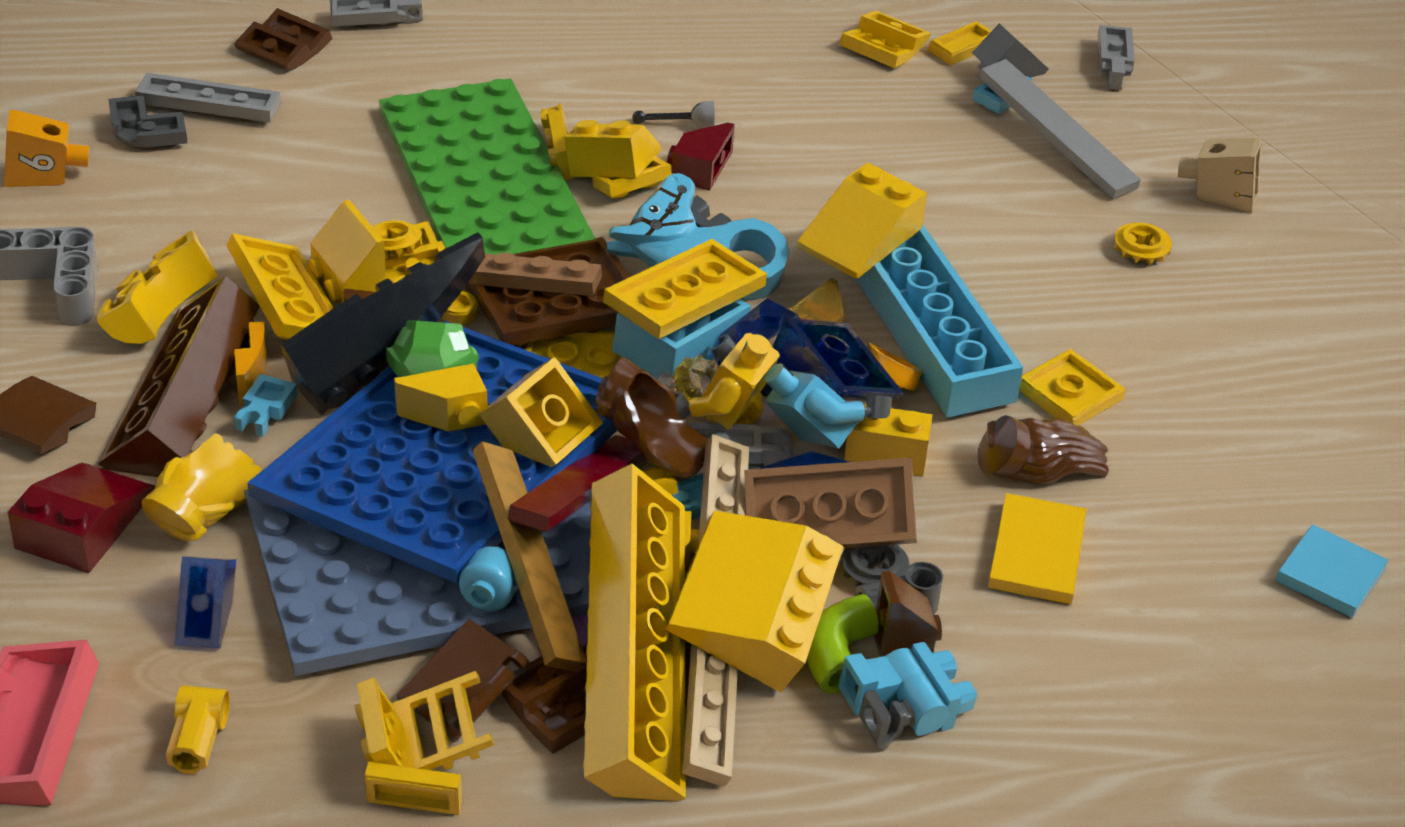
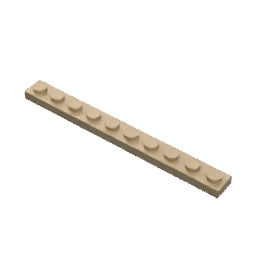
M714 434L710 436L705 444L699 543L714 510L746 516L744 470H748L749 447ZM691 644L682 774L725 787L732 778L738 669Z

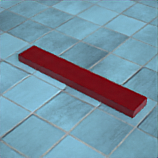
M615 434L596 452L575 461L512 503L509 508L508 519L512 522L547 532L592 500V483L630 464L638 467L647 459L634 445L632 440Z

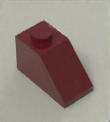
M728 122L683 133L677 145H672L668 152L667 163L671 164V173L684 174L693 181L695 187L710 191L733 153L735 124Z

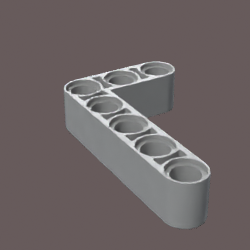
M85 227L0 229V280L54 278L53 286L59 320L69 326H78L89 322L94 315L98 273L93 232Z

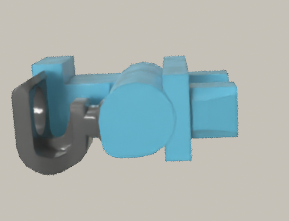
M925 642L913 644L912 649L900 648L892 651L887 656L868 660L864 658L862 653L845 656L838 685L854 714L859 715L875 744L881 750L887 749L890 743L903 733L904 727L907 725L912 727L918 736L932 733L938 729L941 731L953 729L956 716L972 710L977 698V691L970 681L951 683L950 680L955 678L957 671L956 660L951 652L945 650L932 653ZM872 711H874L876 718L872 716Z

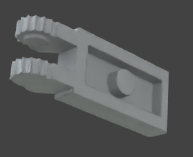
M687 423L707 439L714 434L748 446V464H761L762 462L768 468L786 467L792 463L793 450H790L789 447L792 443V434L786 428L777 429V427H761V425L734 424L728 430L719 423Z

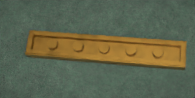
M482 441L473 449V454L545 666L578 672L587 665V660L541 530L518 524L508 519L510 505L528 493L513 450Z

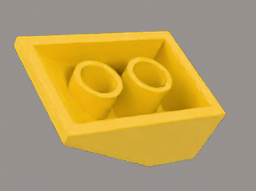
M867 162L843 180L798 239L796 247L845 274L858 279L922 229L927 192Z

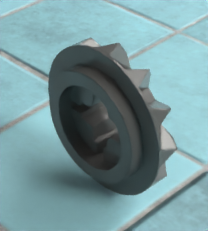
M898 545L857 547L844 550L841 564L843 565L844 576L853 578L854 585L857 587L880 581L882 571H891L898 577L905 575L906 568L909 566V559L905 551ZM883 561L882 568L868 569V565L874 566Z

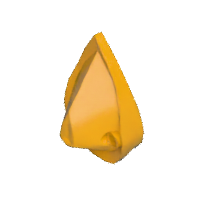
M868 343L861 355L863 364L869 368L872 387L875 393L881 396H888L902 388L915 391L918 387L923 372L915 365L873 343Z

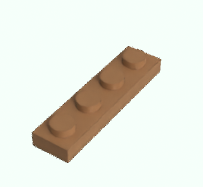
M485 253V259L468 284L593 296L602 278L601 264H591L585 260L559 261L552 260L546 256L528 258L518 257L511 253Z

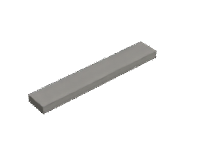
M1007 59L981 68L979 79L1108 196L1115 199L1138 189L1141 179Z

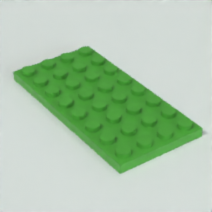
M511 78L494 79L491 82L472 85L462 84L458 87L440 90L430 89L422 93L394 95L390 98L379 99V111L437 240L438 242H443L445 249L477 232L483 237L486 254H516L595 239L558 166H552L548 147Z

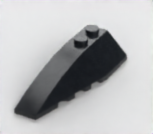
M477 232L438 252L434 263L427 265L419 262L407 268L405 277L395 283L389 278L381 281L375 286L377 292L364 299L358 294L346 299L281 344L292 383L297 384V389L320 415L328 409H334L342 405L348 398V395L361 386L369 384L389 367L386 359V347L389 348L395 344L394 342L408 320L437 322L443 316L485 259L483 237Z

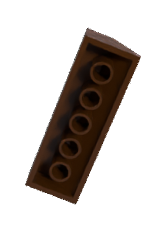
M227 276L221 278L177 310L97 463L103 469L158 477L164 470L166 463L175 457L182 458L193 452L191 448L194 442L204 433L207 424L204 422L207 415L217 406L220 400L217 396L220 388L228 382L232 375L229 369L232 363L235 362L234 349L244 348L241 344L244 338L249 335V322H254L253 319L260 307L256 301Z

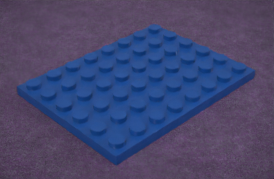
M463 327L468 344L474 347L479 355L476 369L487 390L488 406L527 373L550 360ZM560 363L594 411L597 412L598 406L595 400L602 378ZM390 366L247 483L249 496L456 584L459 582L462 570L477 550L487 546L496 547L502 541L473 454V449L482 441L500 447L503 446L486 424L448 432L398 416L394 378H398V375L394 373ZM597 414L603 423L553 467L514 452L527 492L529 493L575 461L596 452L618 431L613 421Z

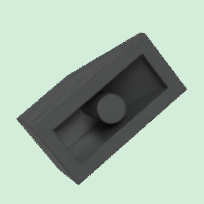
M1000 23L972 52L981 61L977 66L980 70L1004 59H1007L1029 78L1045 74L1049 70L1046 65Z

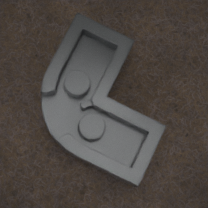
M144 95L108 99L113 133L121 142L135 147H172L176 144L187 143L183 112L147 115Z

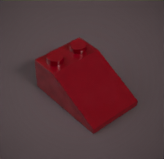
M84 462L31 484L7 512L14 549L90 573L142 509V499L155 489V485Z

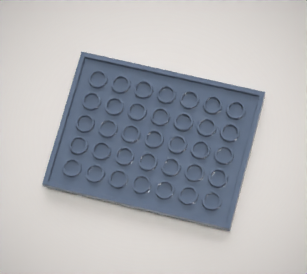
M244 490L247 510L295 676L443 646L469 618L493 635L532 627L519 589L511 602L501 610L489 612L477 609L464 599L460 592L459 582L457 584L254 499L249 496L248 490ZM591 501L549 531H541L571 618L587 615L589 608L588 575L590 572ZM502 540L496 547L506 550Z

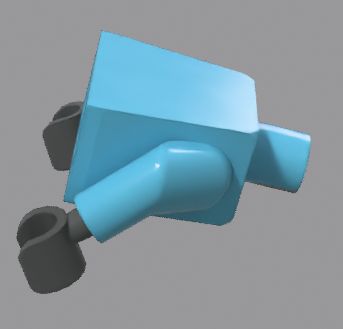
M781 363L774 365L765 376V382L773 388L766 398V404L802 441L840 448L858 422L864 420V417L871 419L887 418L890 414L891 397L868 395L867 407L863 406L861 401L846 402L841 398L842 391L832 389L814 374L789 371Z

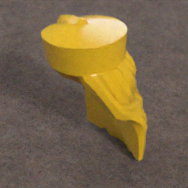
M214 433L193 452L182 458L175 457L166 463L164 470L157 478L155 489L142 499V508L147 517L171 537L186 542L195 541L207 532L205 527L213 526L229 511L246 503L244 490H248L247 483L263 469L259 465H255L253 459L240 449L234 450L231 443H223L221 435Z

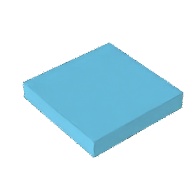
M1312 524L1278 571L1275 581L1353 618L1384 573L1389 560Z

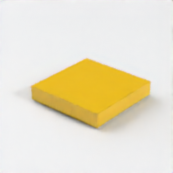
M1068 349L1022 375L1019 392L1054 418L1063 419L1079 426L1123 400L1126 388L1075 351Z

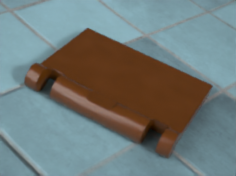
M469 618L396 696L401 700L476 671L479 675L480 683L465 688L474 723L516 678L515 674L506 665L512 661L516 666L524 669L528 665L529 660L521 652L513 649ZM452 693L440 698L448 737L452 741L457 742L462 733L452 725L458 718ZM428 703L416 707V713L432 724Z

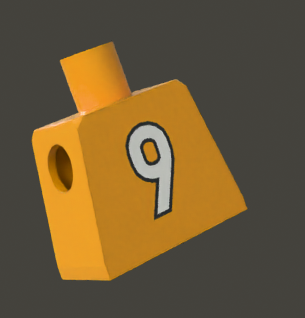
M10 109L6 130L4 186L62 185L65 181L66 165L88 167L90 146L68 144L69 125L66 122Z

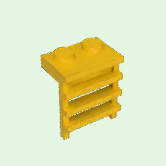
M476 671L394 703L389 701L374 677L357 683L360 703L355 704V712L362 729L366 732V738L361 740V747L366 761L432 770L443 765L445 770L454 767L453 761L468 755L471 760L479 758V751L494 746V741L490 733L478 738L475 735L465 688L480 683L478 673ZM453 693L464 743L450 748L440 698ZM428 703L438 753L425 758L415 708Z

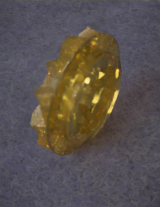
M699 353L693 359L685 357L676 368L673 378L675 389L677 392L683 393L688 403H690L693 397H702L707 387L705 390H702L703 375L710 378L709 383L711 382L719 368L715 357L706 360Z

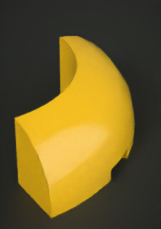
M193 230L180 236L152 256L154 260L150 262L147 270L144 272L141 270L131 272L116 287L118 294L113 302L110 299L103 302L97 314V322L112 338L131 344H143L156 339L157 332L162 323L182 302L219 277L211 259Z

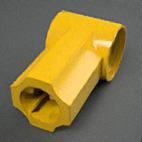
M189 685L180 686L175 702V726L166 751L168 765L173 766L180 773L195 775L197 771L207 768L217 731L224 730L227 724L230 709V693L228 689Z

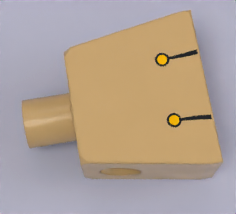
M1262 138L1208 139L1204 141L1198 158L1180 157L1178 177L1197 179V198L1201 201L1252 213L1259 195Z

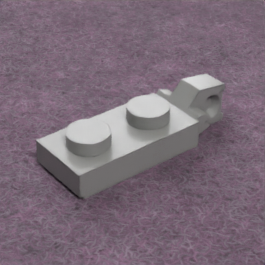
M330 0L332 27L342 26L349 28L366 24L386 25L396 22L409 24L423 21L421 0Z
M1099 25V69H1101V73L1109 74V89L1122 90L1124 76H1131L1134 66L1132 28Z

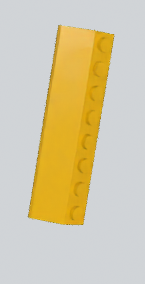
M630 464L592 483V501L590 506L591 537L589 540L590 572L588 575L589 608L587 611L588 644L586 647L587 681L585 684L584 778L612 797L681 801L686 799V775L682 774L686 726L685 640L667 631L665 628L685 581V506L635 465Z

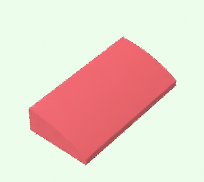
M87 640L2 647L0 652V804L52 805L99 666V662Z

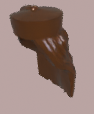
M622 356L614 365L609 375L604 376L601 380L595 400L598 406L596 413L612 420L618 432L632 440L646 459L659 468L668 471L678 478H686L699 473L704 465L705 444L708 439L680 417L676 406L675 394L666 385L646 370H643Z
M1004 415L996 421L988 422L987 431L978 447V464L984 473L1007 477L1013 480L1051 484L1073 473H1086L1106 477L1109 472L1106 464L1108 461L1105 456L1108 452L1107 446L1092 436L1085 428L1063 419L1039 420L1036 418L1017 420L1014 417Z

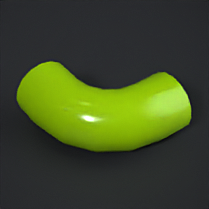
M865 594L844 599L822 611L806 661L811 675L824 693L835 694L841 692L838 685L845 656L851 655L848 646L855 641L874 636L878 632L879 622L875 607L870 598Z

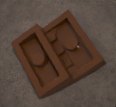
M276 8L263 24L253 21L236 40L234 45L239 50L286 70H291L318 54L332 40L329 29Z
M30 376L0 394V436L42 454L67 443L69 428L95 418L97 403L35 376Z
M541 656L528 663L524 669L519 668L513 671L516 678L501 694L522 723L552 754L585 735L587 665L578 672L545 666Z

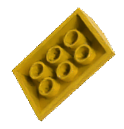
M714 510L709 518L665 629L782 693L806 662L844 546L805 525Z

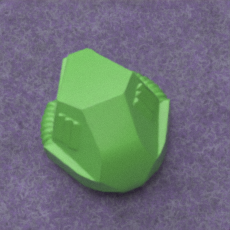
M408 320L394 342L395 344L389 348L386 347L387 363L398 377L473 363L477 368L479 360L478 352L468 344L462 324Z

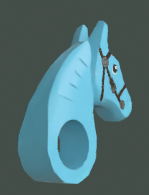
M680 173L671 174L661 182L653 194L638 208L629 226H619L610 229L609 237L616 241L607 242V252L616 256L640 258L651 267L710 239H714L733 252L746 250L761 255L767 262L766 266L759 267L767 273L766 285L741 298L745 300L765 298L779 287L789 255L785 236L772 224L750 218L735 220L713 227H697L691 211L695 184L689 177Z

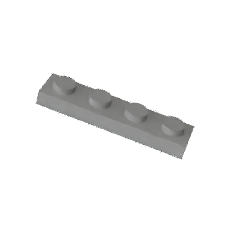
M146 73L135 91V96L144 95L145 105H151L152 107H166L186 112L214 114L220 117L249 119L254 122L271 123L281 104L280 92L153 73Z

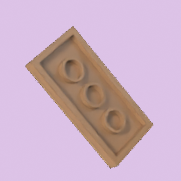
M911 458L744 470L746 516L805 525L844 546L843 548L917 543Z

